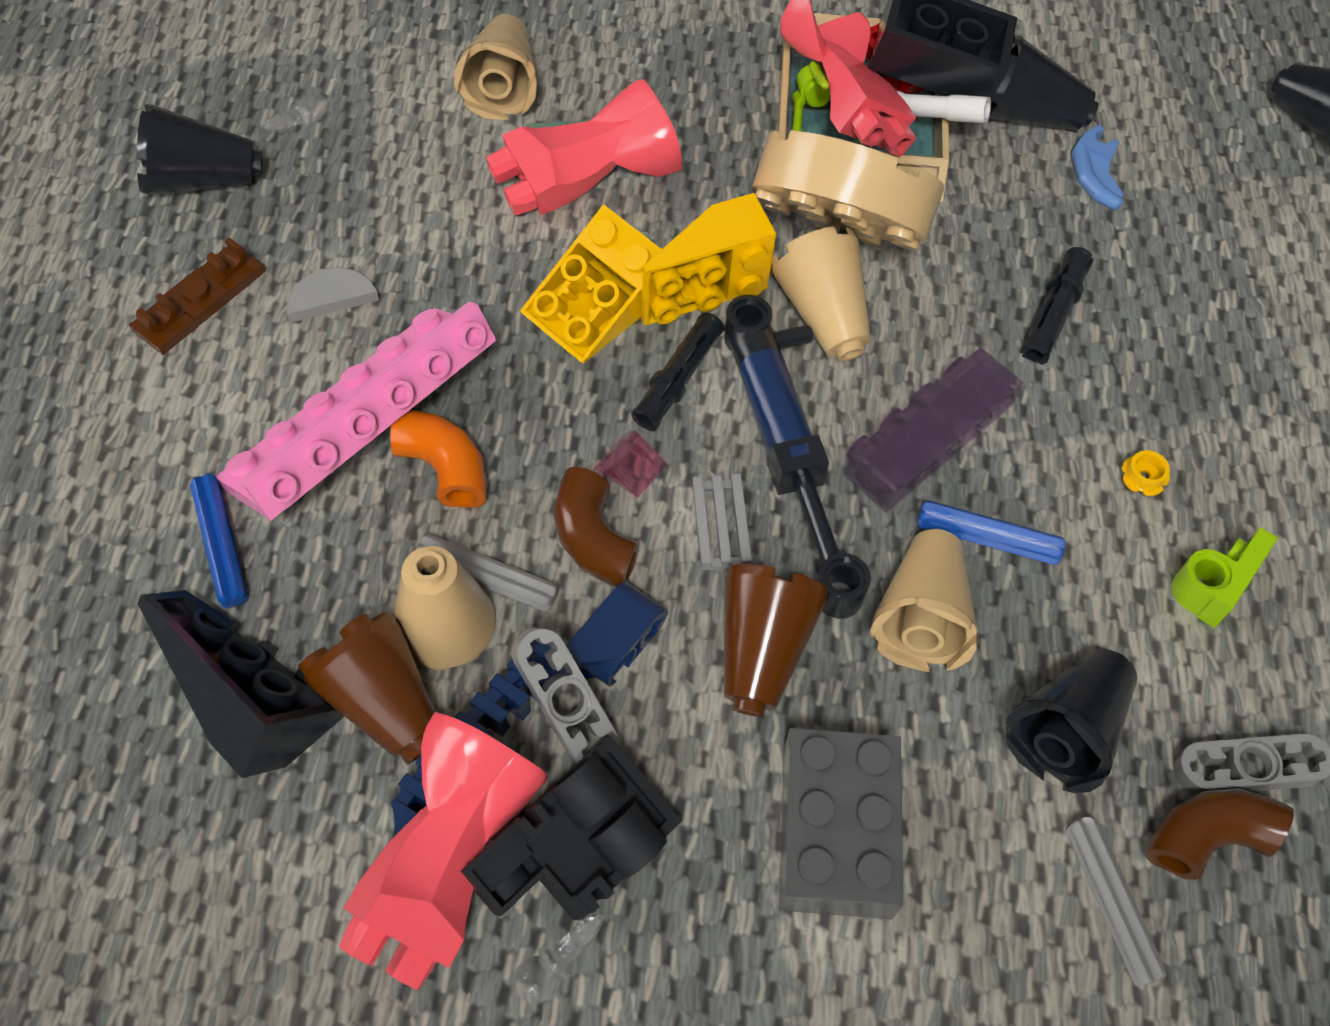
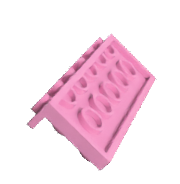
M467 302L454 313L433 308L418 314L413 319L410 327L398 336L384 340L377 347V352L361 364L353 365L345 370L340 377L341 380L325 392H320L310 397L304 403L303 409L288 421L277 423L266 432L265 439L252 449L232 457L227 462L226 469L216 476L219 484L230 495L272 521L496 341L478 304Z

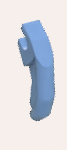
M1099 124L1082 135L1071 153L1077 181L1094 201L1116 211L1123 204L1122 198L1124 194L1109 173L1110 162L1120 142L1116 139L1109 143L1098 141L1105 130Z

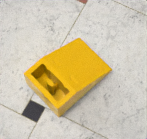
M755 193L711 205L643 266L641 321L644 326L656 322L658 324H669L682 314L698 309L702 312H708L717 308L722 302L741 295L757 296L764 289H768L776 232Z
M603 204L521 308L520 312L584 364L641 318L643 266L662 249Z

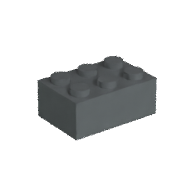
M790 728L784 746L779 911L893 919L903 906L901 736Z

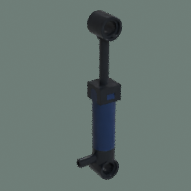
M741 295L734 298L727 307L724 342L728 349L733 352L769 455L768 469L777 495L797 491L822 561L817 581L828 589L827 603L822 612L836 619L849 618L855 615L862 607L871 581L870 570L865 562L857 556L839 552L816 487L824 485L829 460L819 434L812 436L781 352L783 348L811 343L813 341L812 328L809 325L774 332L771 325L772 308L768 302L759 296ZM843 583L850 587L852 591L841 592L836 590L831 584Z

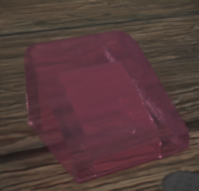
M633 430L623 435L593 468L638 498L665 468L667 463L636 430Z

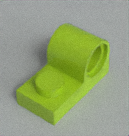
M1259 527L1247 542L1238 538L1225 555L1211 549L1196 551L1174 576L1171 583L1173 596L1180 605L1195 614L1197 618L1216 628L1234 608L1278 540V537Z

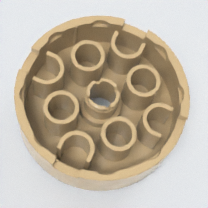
M790 130L787 139H782L783 133L778 131H772L768 134L752 185V191L755 193L758 201L765 203V209L787 216L790 215V211L804 216L806 220L815 223L814 228L817 230L835 227L839 234L840 228H851L859 242L872 246H880L881 240H887L898 247L917 251L919 244L927 242L944 191V184L937 177L922 168H915L912 175L913 169L897 167L899 158L842 139Z

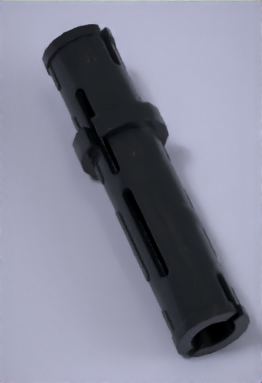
M1081 247L1068 249L1059 271L1050 278L1046 287L1048 295L1039 310L1029 335L1021 347L1020 353H1023L1022 357L1041 365L1048 362L1052 348L1059 337L1071 307L1080 300L1083 294L1084 286L1082 283L1094 261V258H1091L1092 254L1087 249Z
M709 312L701 313L663 370H658L653 374L649 381V390L631 413L634 422L648 431H655L672 404L681 401L686 393L685 385L702 363L714 342L724 331V324L716 315ZM695 345H696V348L694 349V351L692 352V354L689 356V358H688L687 361L685 362L686 358L688 357V355L691 353V351L693 350V348H694Z

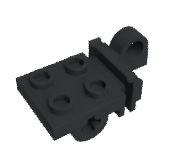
M608 736L523 812L533 825L525 817L510 822L497 834L495 840L461 872L476 889L475 893L496 916L505 914L525 893L540 881L572 920H583L589 913H594L600 907L590 894L596 900L610 898L615 893L613 889L623 879L637 873L663 849L667 843L666 837L682 820L611 736Z

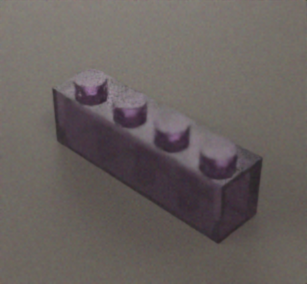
M981 347L966 359L962 356L957 358L947 368L943 378L935 385L931 382L926 383L916 393L908 407L903 411L896 408L883 420L880 429L870 438L867 435H863L853 443L847 452L849 460L844 476L880 509L887 513L1010 409L1016 400L1023 381Z

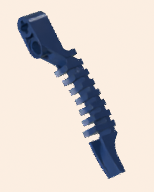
M624 581L609 594L568 642L566 647L585 679L597 678L608 687H611L617 682L613 678L623 665L628 668L663 626L668 610L627 581ZM536 640L531 642L530 645L533 652L527 658L528 663L534 661L541 664L549 678L566 672L564 666L559 671L550 667L545 658V653L551 649L549 646L538 643ZM513 659L507 664L508 672L503 677L496 673L488 683L490 690L485 695L478 691L471 699L470 705L472 709L467 714L459 711L454 718L479 729L487 735L491 732L488 730L490 728L502 737L511 727L506 718L509 713L506 709L523 721L531 712L527 700L530 698L529 695L532 697L533 695L516 668ZM549 678L539 680L540 686L542 687ZM421 756L415 762L418 770L413 776L408 773L403 776L398 783L401 791L396 799L391 802L395 820L393 837L417 814L419 808L423 809L427 806L422 786Z

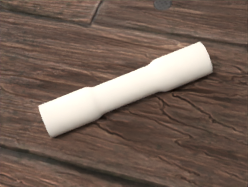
M897 91L917 117L945 118L949 121L987 123L990 116V97L917 95Z

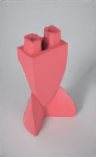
M790 0L781 17L780 34L785 42L796 52L807 58L822 62L830 87V120L838 132L858 139L862 144L870 147L877 146L886 149L892 155L898 157L904 155L916 140V136L909 128L916 119V116L890 83L875 71L868 69V66L864 64L871 35L868 19L864 14L857 12L818 25L811 0Z
M644 79L635 80L631 85L622 90L590 121L541 128L521 126L503 134L505 147L486 157L489 171L497 184L516 175L520 182L503 189L508 205L515 216L535 208L540 215H543L574 201L587 193L610 173L616 165L655 177L671 174L682 169L681 149L675 129L663 106Z
M434 712L427 724L421 744L422 786L427 806L421 809L387 843L358 882L344 906V909L354 916L348 924L339 945L350 956L373 966L389 936L401 942L385 972L415 990H419L437 962L450 968L464 941L466 920L474 887L462 874L461 870L485 849V845L519 814L548 779L545 771L493 737L456 718Z

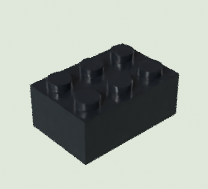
M888 0L882 14L868 69L944 96H986L992 100L1007 74L1017 17L971 0Z

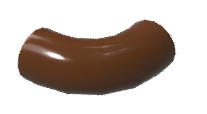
M570 467L565 470L560 481L553 512L559 541L582 571L607 585L617 587L620 583L629 581L637 561L640 544L638 541L614 532L605 522L603 509L610 491L609 483L602 476L589 469Z
M1239 788L1200 792L1170 809L1152 836L1146 857L1152 864L1180 878L1190 880L1202 877L1207 861L1212 853L1224 845H1240L1271 857L1279 850L1289 833L1294 817V809L1276 799Z

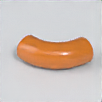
M411 409L391 425L390 441L393 456L420 459L431 465L437 474L438 487L436 497L439 502L448 507L478 508L485 503L487 481L484 459L465 430L441 415Z

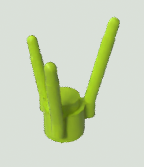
M812 61L809 65L803 67L797 75L798 90L792 94L794 102L792 130L801 131L803 105L821 107L828 101L831 102L827 75L824 66L819 64L818 61Z

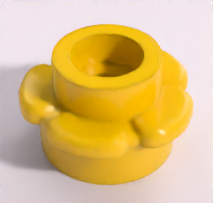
M1150 450L1140 451L1134 456L1127 458L1122 465V472L1125 473L1123 482L1133 492L1141 491L1145 496H1156L1163 491V486L1169 483L1170 466L1167 460L1157 452ZM1141 473L1148 474L1149 478H1145Z

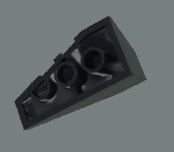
M180 590L140 595L137 604L208 741L241 778L287 767L344 717L309 688L304 681V674L299 668L294 674L274 658L277 652L275 647L264 640L256 644L233 632L235 629V622L188 591Z

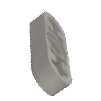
M538 627L529 628L520 633L512 646L513 662L570 759L577 764L588 754H582L581 752L587 746V741L581 730L575 727L570 729L569 732L566 730V727L576 725L582 721L591 734L604 738L611 736L620 746L618 734L561 637L551 630ZM533 640L541 644L549 643L551 649L545 653V658L550 667L559 671L564 666L566 672L549 678L541 664L534 661L528 663L526 657L530 656L533 652L530 643ZM549 678L541 687L539 680ZM573 684L580 695L579 704L573 712L560 715L553 708V694L561 685ZM591 712L593 717L586 719Z
M1311 734L1196 742L1189 745L1176 757L1173 769L1178 783L1186 791L1195 795L1204 791L1238 788L1255 792L1312 787L1330 776V747L1325 741ZM1302 751L1305 757L1314 758L1316 765L1309 770L1305 763H1293L1283 768L1282 760H1289ZM1241 753H1252L1262 760L1266 769L1264 778H1254L1243 770L1240 764ZM1199 757L1200 763L1203 766H1216L1225 760L1226 769L1214 771L1205 780L1203 774L1197 771L1193 772L1190 765Z

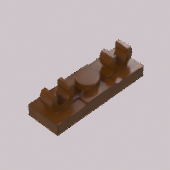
M227 238L225 240L227 247L216 255L213 252L207 254V262L203 266L196 268L164 295L158 293L155 296L157 302L149 309L144 311L142 308H139L136 311V319L129 324V327L134 334L164 355L265 273L263 264L249 255L245 248L237 242Z

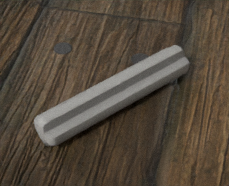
M423 535L416 547L418 549L425 546H438L446 549L481 587L543 612L549 611L556 601L558 591L555 583L434 535Z
M1092 816L1072 822L1067 827V834L1133 983L1136 986H1146L1162 980L1166 977V969L1098 820Z

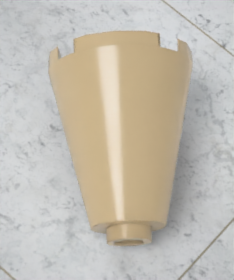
M501 14L494 17L461 54L454 69V87L456 92L457 90L465 100L464 105L471 112L484 119L509 120L506 114H518L521 112L522 115L529 110L536 98L538 78L527 29L519 18L510 14Z
M826 227L804 234L786 244L788 253L780 260H778L777 254L772 257L771 270L806 325L812 328L814 337L828 357L837 356L839 361H849L862 355L865 352L864 347L871 340L859 241L851 228L846 227L847 234H838L835 227Z
M930 529L922 531L914 537L872 618L870 634L871 638L875 636L878 641L877 650L882 656L897 665L929 672L930 668L926 662L932 664L947 663L946 671L957 669L969 662L977 649L978 631L963 545L958 537L948 531Z
M425 546L416 549L408 555L401 569L393 616L396 617L402 626L416 665L437 671L448 670L447 668L465 665L475 660L489 645L495 630V611L490 597L446 549L438 546Z

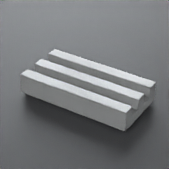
M731 474V479L722 480V475L712 476L711 481H703L702 476L693 477L692 490L701 571L729 569L732 565L751 564L752 557L741 474ZM731 490L739 557H731L724 491ZM704 492H713L720 558H711Z

